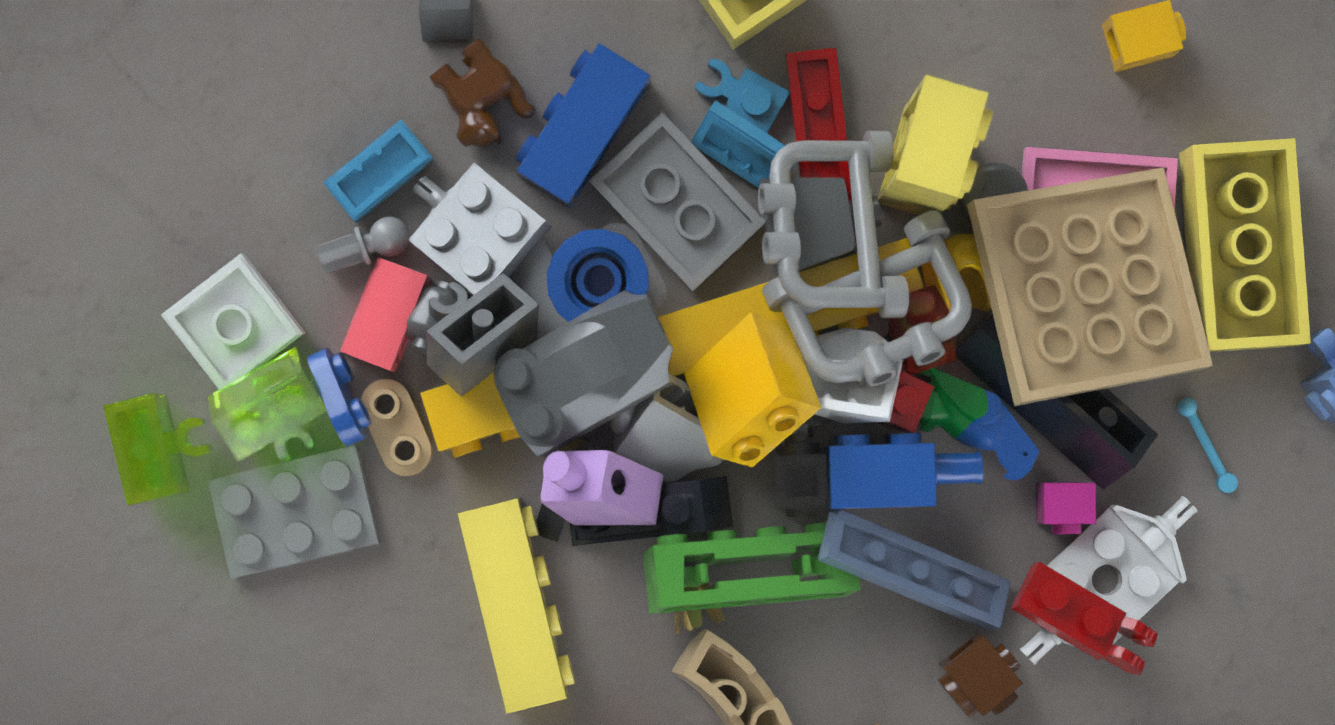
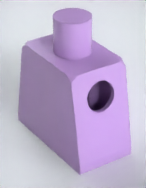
M606 450L553 451L547 456L543 465L544 478L540 495L541 502L571 524L656 525L663 475ZM619 486L624 491L621 495H617L612 487Z

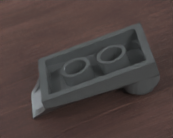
M624 290L523 349L515 348L506 351L495 365L494 381L519 436L537 457H547L551 452L563 448L672 385L674 381L668 371L673 347L647 294L636 295Z

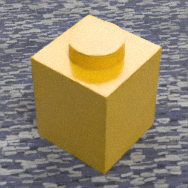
M1170 0L1111 15L1102 24L1115 72L1172 58L1183 49L1182 41L1186 40L1184 20L1180 12H1173Z

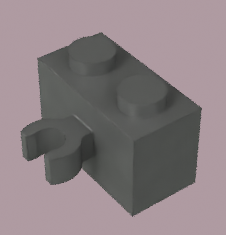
M504 273L469 299L466 290L460 284L452 281L448 284V293L456 300L452 305H442L433 296L428 299L429 313L438 323L426 331V363L461 397L494 372L498 359L506 351L515 348L523 349L537 338L539 304Z

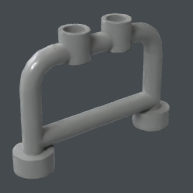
M866 131L862 141L802 140L791 142L778 150L771 161L770 183H761L758 191L760 214L773 215L774 232H765L763 236V260L765 264L778 265V275L782 288L791 299L803 306L814 308H878L881 318H904L907 314L909 289L906 278L904 276H881L870 177V172H888L891 168L893 141L889 131ZM848 161L861 287H814L805 283L801 278L798 263L801 243L799 234L795 232L794 221L796 191L790 178V169L796 162Z
M929 211L909 221L904 227V232L911 247L879 261L881 276H898L931 262L950 300L951 310L949 314L935 323L925 322L909 329L904 336L889 343L870 345L862 349L850 360L839 363L833 362L826 357L807 315L822 308L803 306L791 299L782 288L779 276L769 281L762 288V294L770 311L783 312L806 364L816 376L827 382L840 384L854 381L864 376L869 386H878L895 377L897 371L893 363L912 355L917 365H926L936 361L945 353L941 342L952 338L963 330L970 319L972 302L969 291L943 241L950 234V229L940 211ZM859 270L821 287H861Z

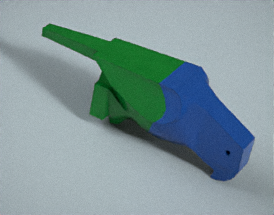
M908 358L903 359V367L930 378L929 384L934 386L919 421V424H921L919 429L921 431L930 432L939 427L963 445L983 451H995L1000 465L1007 470V473L1003 476L1004 479L1020 480L1031 471L1040 451L997 394L933 367L917 365L914 360Z

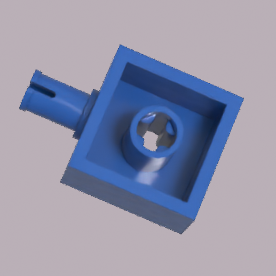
M921 433L885 434V444L869 445V435L834 436L835 446H823L825 507L830 509L937 506V484H982L981 451L974 453H935V443H921Z

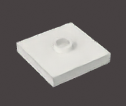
M240 253L161 314L223 395L227 394L306 333L244 253Z

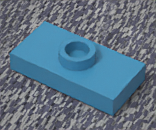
M715 101L710 107L691 140V143L697 149L757 188H759L760 179L769 178L771 161L777 151L786 146L718 101Z
M400 119L325 180L323 184L353 221L358 223L432 163L434 159Z

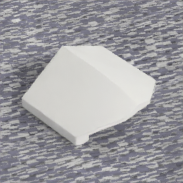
M843 328L817 336L826 357L833 362L839 363L854 358L858 352L870 345L889 343L876 332ZM903 359L893 363L897 371L895 377L878 386H869L864 376L841 384L827 382L816 376L805 362L821 405V409L815 414L844 424L890 422Z

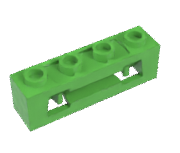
M827 522L806 525L805 533L787 534L785 526L765 527L756 530V537L738 538L736 530L716 531L706 534L707 541L688 542L686 534L666 535L656 538L657 545H652L642 553L649 614L847 597L861 590L859 577L818 561ZM794 553H812V556L810 554L801 555L800 558L792 561L794 575L718 581L706 590L684 592V587L693 586V588H698L704 583L709 582L707 566L784 560ZM703 561L702 564L684 567V562ZM807 576H818V580L800 581L801 578Z

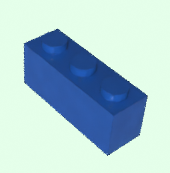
M598 43L592 54L584 50L570 72V76L575 79L565 96L558 92L552 98L542 116L543 119L548 121L538 138L530 135L526 139L515 158L520 163L517 173L522 179L569 209L575 203L651 84L650 74L601 43Z

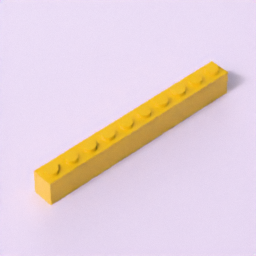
M908 238L879 246V261L910 248ZM858 254L801 271L800 276L808 285L821 287L858 271ZM918 267L898 275L904 276L908 283L909 305L907 314L917 311L915 301L927 296ZM768 282L659 316L658 318L673 347L669 360V373L675 377L684 375L693 364L751 312L788 325L783 312H772L762 294V288ZM822 308L807 315L816 336H819L818 332L838 326L839 330L843 328L858 330L869 326L867 316L879 312L878 308ZM494 372L462 397L448 384L420 393L438 451L444 452L451 449L453 457L456 458L482 450L480 440L500 434L502 443L520 438L496 388Z

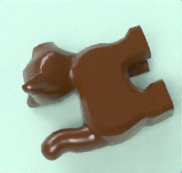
M478 38L462 51L465 57L462 61L468 67H471L467 74L459 76L449 64H445L430 76V81L436 88L444 92L450 107L459 117V128L456 133L459 142L465 147L473 145L485 148L494 142L502 143L498 123L486 111L487 107L507 97L515 113L526 119L534 116L536 108L527 102L525 92L516 77L512 75L511 71L502 62L492 56L490 49Z

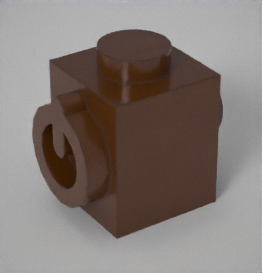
M976 632L939 663L946 672L938 679L939 683L968 718L976 712H979L982 716H985L990 711L994 715H998L1016 701L1018 695L1015 690L1023 685L1022 681L1014 673L1021 667L1014 656L1002 643L994 648L986 637L979 632Z

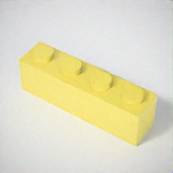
M521 498L458 513L506 714L567 699L569 694L567 686L575 684V678L569 655L559 656L555 636L563 634L556 604L547 606L543 586L551 585L544 555L535 557L531 537L539 535L532 506L523 507Z

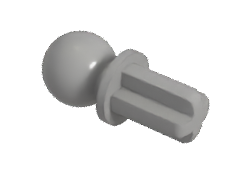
M383 217L372 225L368 234L363 235L360 227L357 226L354 227L355 233L320 244L317 247V255L326 273H332L364 261L368 266L372 264L370 256L372 253L377 252L386 257L401 254L409 244L410 234L407 226L396 217Z

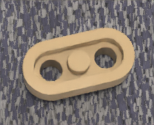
M381 379L373 382L365 389L361 400L370 415L372 424L368 428L385 466L397 475L412 476L419 474L428 467L432 460L433 444L413 397L407 387L398 381ZM388 394L394 399L395 406L390 413L383 414L377 408V401L381 396ZM403 441L411 442L415 448L414 456L407 461L402 460L397 454L398 445Z

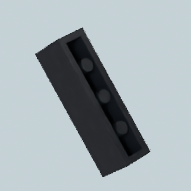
M992 310L975 324L952 353L1102 490L1134 469L1159 435L1108 388L1014 406Z

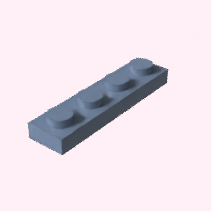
M842 509L829 512L818 561L985 630L992 631L1001 628L1011 583L1010 580Z

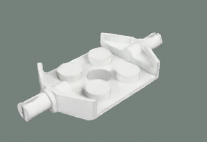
M1181 496L1162 516L1156 515L1155 517H1150L1118 505H1111L1096 519V524H1090L1047 566L1126 612V617L1140 620L1178 583L1187 581L1174 536L1177 534L1176 530L1198 511L1194 505H1189L1191 502L1184 496ZM1102 565L1112 566L1118 574L1117 586L1113 591L1106 594L1097 592L1092 584L1094 571ZM1039 626L1041 630L1021 647L1020 651L1036 665L1055 645H1059L1062 642L1068 645L1071 644ZM1117 633L1113 641V644L1123 635Z

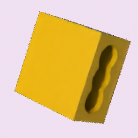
M752 312L684 373L711 456L753 467L821 409L802 354L789 325Z

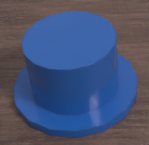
M605 229L584 230L566 239L552 255L546 274L548 296L557 313L567 322L624 290L636 295L647 294L649 290L648 266L639 248L624 235Z

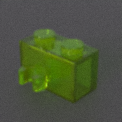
M297 347L290 349L208 396L212 423L238 461L272 442L277 456L285 462L290 460L289 450L285 442L289 438L297 437L304 442L308 449L313 447L311 432L305 423L327 411L310 367Z
M150 393L103 405L127 506L142 505L189 493L190 489L181 452L188 456H204L212 451L211 444L195 447L189 441L190 431L195 427L206 425L205 419H185L178 425L175 431L167 394Z

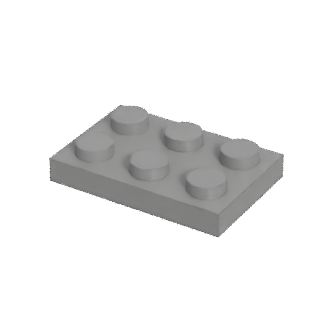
M663 112L589 180L591 186L692 293L765 225V220Z
M358 445L208 480L230 579L381 543Z

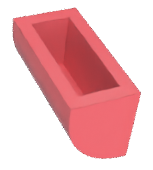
M376 257L340 351L396 373L409 338L406 336L407 320L414 310L424 286L431 285L433 279L420 272Z

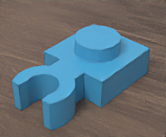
M710 59L708 68L719 73L721 83L716 87H708L698 81L695 86L696 92L705 99L715 100L722 98L726 100L725 107L768 134L790 91L748 68L744 70L741 78L738 80L731 76V71L724 62L718 59Z

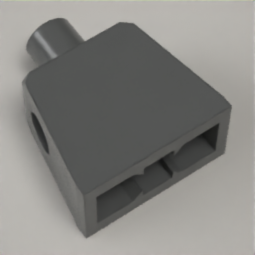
M770 178L760 179L759 186L761 183H770ZM791 178V183L794 184L796 191V207L794 211L795 232L799 234L801 253L798 262L799 272L854 253L856 241L852 200H848L844 178ZM876 195L873 196L875 225L877 227L882 226L879 200ZM764 215L767 232H774L773 215ZM773 264L774 276L776 278L779 276L778 265Z

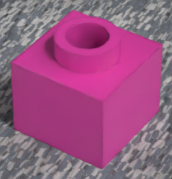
M1036 482V523L1050 524L1051 534H1081V524H1096V483Z

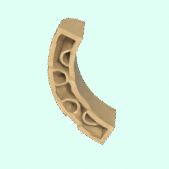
M708 629L700 631L691 640L671 671L704 697L716 711L724 725H792L783 704L775 697L750 661L729 643Z

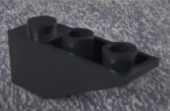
M727 476L662 484L656 525H573L569 522L572 546L705 532L733 526ZM624 489L614 490L617 495H621Z

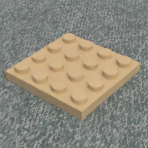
M1164 167L980 198L967 204L1014 406L1203 370L1213 366Z

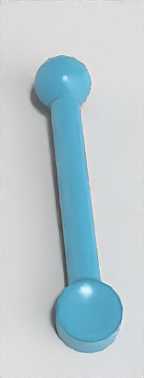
M1191 397L1182 398L1177 405L1178 412L1188 418L1218 476L1216 487L1224 493L1235 491L1238 487V480L1235 475L1227 473L1196 414V401Z

